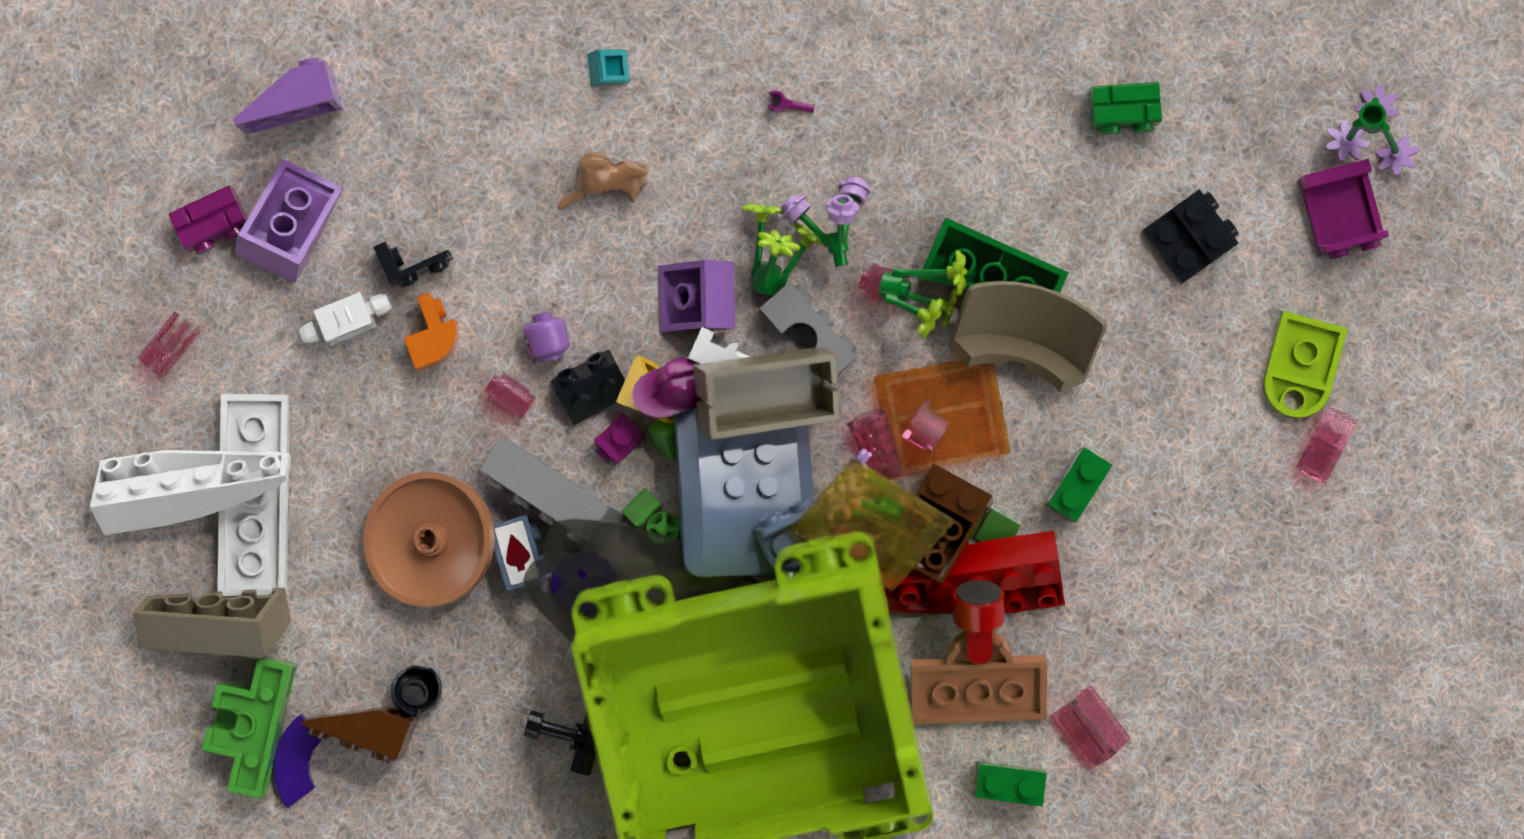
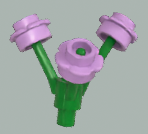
M849 177L846 179V182H840L838 184L840 194L834 196L833 199L826 203L829 220L837 224V232L825 234L805 214L811 207L805 200V195L798 198L793 194L780 208L784 212L781 216L782 220L787 219L793 225L800 219L820 239L824 246H828L829 254H833L835 267L848 265L846 251H849L847 242L849 226L855 220V214L859 211V206L865 203L868 194L871 192L866 182L858 177Z

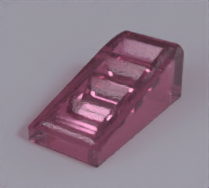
M883 407L862 413L847 423L859 450L861 451L865 448L867 452L872 453L871 457L865 462L872 475L880 481H885L903 474L889 421ZM886 462L888 467L882 469L881 463Z

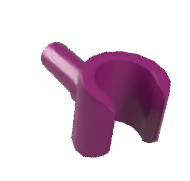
M777 90L769 92L770 96H779L782 99L781 104L777 107L767 105L772 112L780 113L785 109L810 113L814 111L815 105L786 99Z

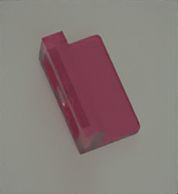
M1091 685L1050 715L1090 770L1112 758L1130 740L1128 733Z

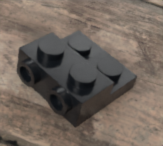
M1200 189L1142 230L1181 284L1239 244L1235 238L1239 235V232L1229 219L1222 221L1215 211L1219 208L1215 198L1209 192L1203 194Z

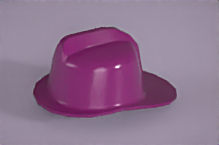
M675 358L667 362L664 367L652 370L641 376L635 383L632 392L633 401L637 409L648 417L665 418L697 408L696 402L703 401V399L696 395L693 365L697 364L690 359Z

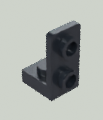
M385 241L373 247L389 283L393 286L399 284L400 288H405L419 281L417 275L429 270L431 274H435L448 268L449 264L447 261L454 259L452 252L445 250L401 271L400 266L405 265L396 246L391 248Z

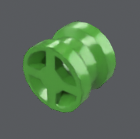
M666 511L653 514L646 525L649 538L654 543L660 545L674 542L680 533V523L677 517Z

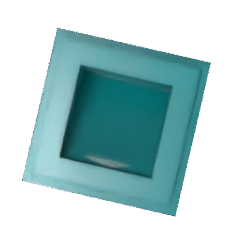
M603 49L587 54L591 87L630 82L627 49Z

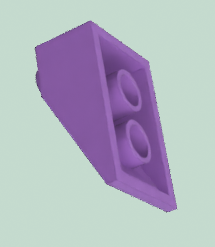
M318 58L300 61L298 63L299 67L290 69L234 118L235 126L245 134H250L342 110L343 107L333 70L324 60L319 61Z
M282 159L238 234L235 255L296 283L319 240L343 187Z

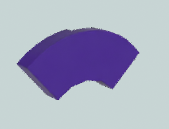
M303 713L296 717L287 727L279 741L275 754V782L279 795L287 808L316 787L310 775V760L314 749L322 739L308 734V727L300 725L302 720L306 719Z

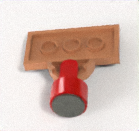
M984 580L962 583L953 591V622L957 627L966 631L953 638L947 646L945 658L911 660V712L914 724L1047 720L1046 655L1012 656L1010 645L1005 638L993 631L1004 623V591L995 583Z

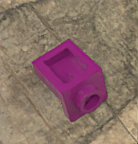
M622 412L600 436L594 439L599 445L594 451L608 464L612 460L620 464L645 439L646 435Z

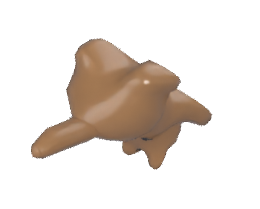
M597 152L587 153L580 159L577 190L564 196L557 207L559 210H563L570 204L588 195H597L613 190L624 192L628 195L630 201L635 203L636 197L647 185L645 179L648 173L647 165L633 161H621L613 164L604 154Z

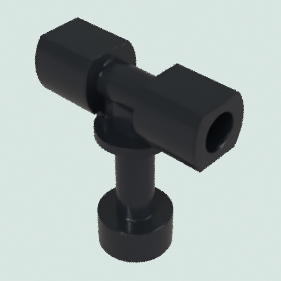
M531 710L524 736L538 739L540 733L571 742L569 749L576 751L570 771L590 776L597 751H594L595 740L588 711H586L583 724L576 723L575 729L544 721V713Z

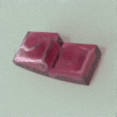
M1328 405L1295 469L1326 484L1359 420Z

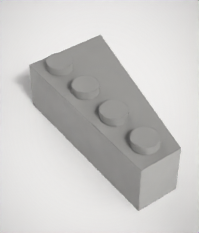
M503 436L499 438L479 469L488 475L486 479L488 484L501 492L505 487L515 493L512 498L515 502L528 510L532 505L542 511L539 515L542 520L555 528L558 523L569 529L565 535L581 545L588 541L604 549L625 517L624 514L606 505L601 499L582 487L577 486L573 481L548 467L547 464Z

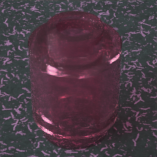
M503 373L501 377L494 375L484 392L489 394L486 401L512 418L515 415L522 419L536 398L529 393L531 389L506 373Z

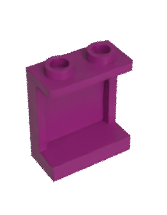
M1369 158L1307 174L1298 179L1319 256L1328 254L1330 260L1349 255L1348 249L1356 246H1361L1362 251L1381 247L1380 240L1389 237L1388 230H1383L1368 174L1372 172Z

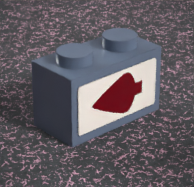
M524 515L494 524V549L506 590L510 591L547 580L546 573L552 570L547 553H540L537 540L542 539L537 520L531 521L529 515Z

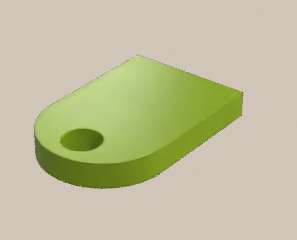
M1287 311L1281 312L1263 379L1264 394L1272 408L1284 416L1302 418L1318 412L1326 404L1331 394L1348 328ZM1289 391H1296L1302 397V404L1297 410L1287 408L1284 403V397Z

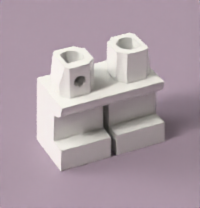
M702 327L688 359L696 364H704L750 356L736 351L738 343H731L726 349L712 343L711 339L714 332Z

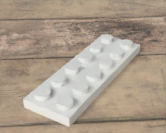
M221 394L220 451L289 452L290 395ZM289 475L288 481L248 501L219 511L217 592L222 591L223 596H242V590L256 589L257 595L272 594L273 588H285L287 596Z

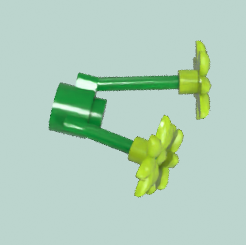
M753 203L742 206L741 210L756 212L755 221H758L754 265L750 275L754 277L751 287L760 293L775 295L779 286L784 287L806 248L812 246L813 242H817L825 248L828 247L824 246L820 239L812 231H809L806 225L797 222L790 225L796 228L797 232L803 234L799 240L800 245L791 242L793 239L791 235H784L780 238V234L776 230H771L770 234L765 233V224L769 222V214L784 213L777 206L767 207L764 204L757 205ZM763 247H769L768 262H763L761 266ZM784 253L792 258L784 271L780 273L782 268L775 263L777 257Z
M956 251V262L953 263V266H948L947 269L904 270L894 267L892 273L884 272L879 286L878 297L884 299V303L895 305L916 315L917 320L922 322L917 333L921 334V339H925L929 331L935 329L934 320H937L942 315V312L944 315L940 326L946 327L953 313L952 306L957 301V295H960L966 288V280L964 278L967 274V270L964 268L966 258L960 251ZM905 277H947L948 280H954L953 283L957 287L953 286L948 300L940 297L936 300L910 292L911 281L905 280ZM911 299L930 305L929 310L923 307L919 309L904 301Z

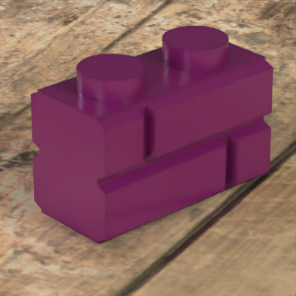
M230 185L169 213L170 220L177 231L184 249L190 253L195 251L197 255L215 247L213 242L223 237H226L227 240L237 238L248 219L235 189Z

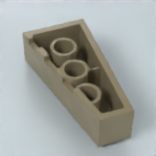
M273 588L272 594L257 595L256 589L242 590V596L223 597L222 591L209 592V594L203 595L198 599H192L191 593L147 596L133 613L140 648L154 649L159 652L170 650L183 651L188 654L209 653L218 656H247L251 659L265 658L291 623L285 588Z

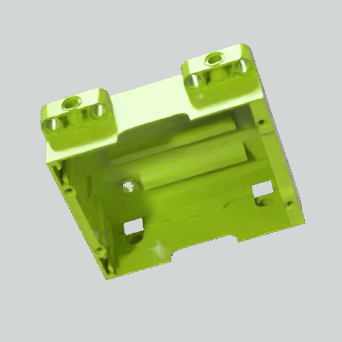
M859 531L822 537L782 548L776 557V580L675 601L670 581L663 576L652 575L588 589L577 596L572 609L576 630L572 650L619 839H666L668 829L696 824L694 839H781L820 830L830 831V834H836L838 839H889L898 835L922 831L931 825L933 821L931 795L873 540L867 533ZM856 543H861L868 548V552L862 557H855L849 552L850 547ZM794 558L799 561L801 566L798 570L789 572L781 564L785 559ZM657 587L664 591L665 597L662 600L655 601L648 597L647 591L650 588ZM584 602H591L597 607L598 612L594 615L584 614L580 609V605ZM679 751L687 752L691 759V764L685 768L676 766L673 762L674 755ZM893 782L894 797L866 803L864 788Z

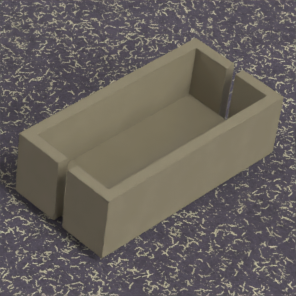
M824 347L693 365L696 395L703 399V401L696 402L699 432L711 440L841 420L839 390L826 383H821V379L830 384H838L836 353Z

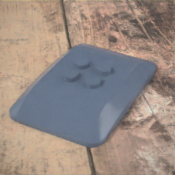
M697 408L674 415L682 554L685 569L692 576L700 578L776 575L775 566L769 567L753 529L761 526L760 520L766 516L777 512L782 516L792 511L790 505L799 500L809 498L810 501H814L808 425L711 440L699 432ZM794 558L781 564L789 572H794L801 566L799 561Z

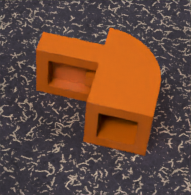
M430 292L417 297L428 329L404 337L408 352L417 371L446 360L455 350L459 339L457 321L452 319L443 323L442 318L446 317L447 313L441 298L434 299Z

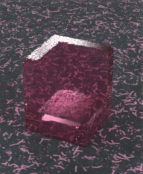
M925 398L902 437L931 454L949 423L927 410L931 401Z

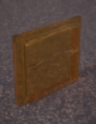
M962 360L874 376L882 419L881 426L884 429L892 475L931 468L933 463L938 466L1011 453L1002 408L1003 402L1000 397L994 363L977 364L967 367Z

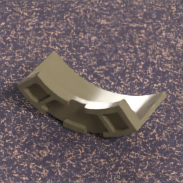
M985 282L972 285L967 289L948 346L967 367L985 363L1007 365L1008 360L1026 364L1024 370L1043 378L1061 392L1085 382L1107 329V324L1086 306L1054 290L1021 282Z

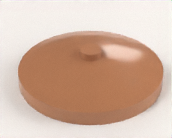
M436 472L410 474L389 485L373 503L367 515L363 532L364 555L375 581L387 594L396 600L417 607L449 605L468 595L485 576L493 557L495 544L493 521L480 495L464 481Z

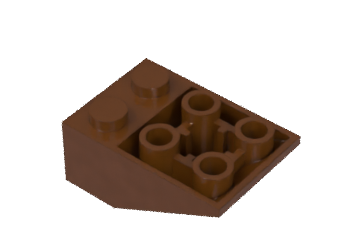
M933 463L883 551L943 584L993 504V496Z
M385 706L311 716L303 719L300 725L308 727L307 733L325 740L327 737L341 739L339 745L353 751L365 748L373 751L371 757L390 763L391 760L395 761L405 756L419 718Z

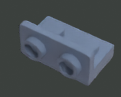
M804 498L790 505L792 511L782 516L778 512L773 513L760 520L761 526L753 529L769 567L775 566L777 554L782 548L832 536L820 511L823 508L821 501H810L809 498Z

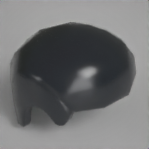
M411 665L396 675L391 684V699L400 712L410 716H424L435 710L442 699V682L431 667Z

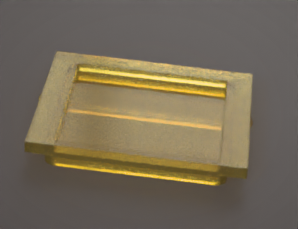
M852 458L792 527V531L808 541L861 531L867 533L874 543L883 586L893 591L954 522L949 516ZM856 543L850 547L849 552L855 557H862L868 552V548L864 544Z

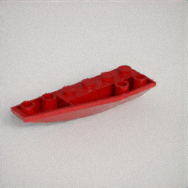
M1054 531L968 544L943 584L907 564H902L881 573L890 613L953 614V591L962 583L973 580L989 581L1002 588L1004 591V614L1065 605Z

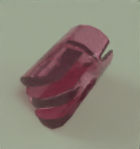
M175 311L138 356V360L148 367L159 355H162L153 369V372L160 377H165L201 332L195 328L174 353L171 348L190 325L185 319L165 344L160 342L161 338L179 317V314Z

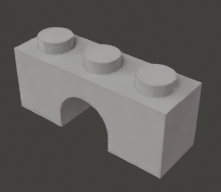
M789 282L761 306L759 311L781 336L796 325H804L812 329L817 339L816 347H824L836 353L837 373L840 374L857 358L853 354L857 348L845 334L838 337L830 328L834 325L832 319L822 309L818 312L814 310L808 303L812 297L800 284L794 287Z

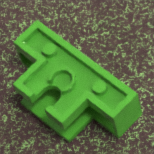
M271 657L257 658L251 687L223 682V684L217 683L211 706L217 708L213 727L208 726L206 728L202 750L234 757L227 791L256 798H262L267 795L297 663Z

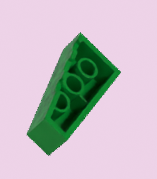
M946 217L922 268L947 269L948 266H953V263L956 262V251H960L966 258L964 266L967 270V274L964 276L966 288L985 282L1011 281L1041 286L1058 293L1061 292L1069 272ZM918 277L920 280L954 285V280H948L947 277Z

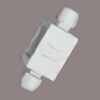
M358 292L314 310L317 323L311 321L299 329L303 342L305 344H312L321 341V337H324L325 342L333 346L377 328L373 316L377 315L380 317L392 309L388 296L379 294L370 297L371 301L367 302L366 297L361 292Z

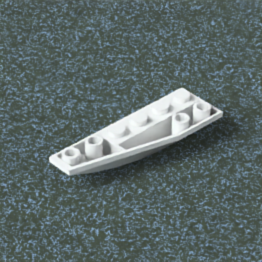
M161 450L100 460L90 509L104 535L167 526L201 518L248 501L288 481L291 456L289 452Z

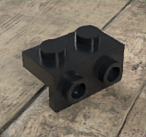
M606 350L592 354L586 359V362L574 368L562 370L551 380V383L570 420L575 425L615 404L625 378L611 351Z

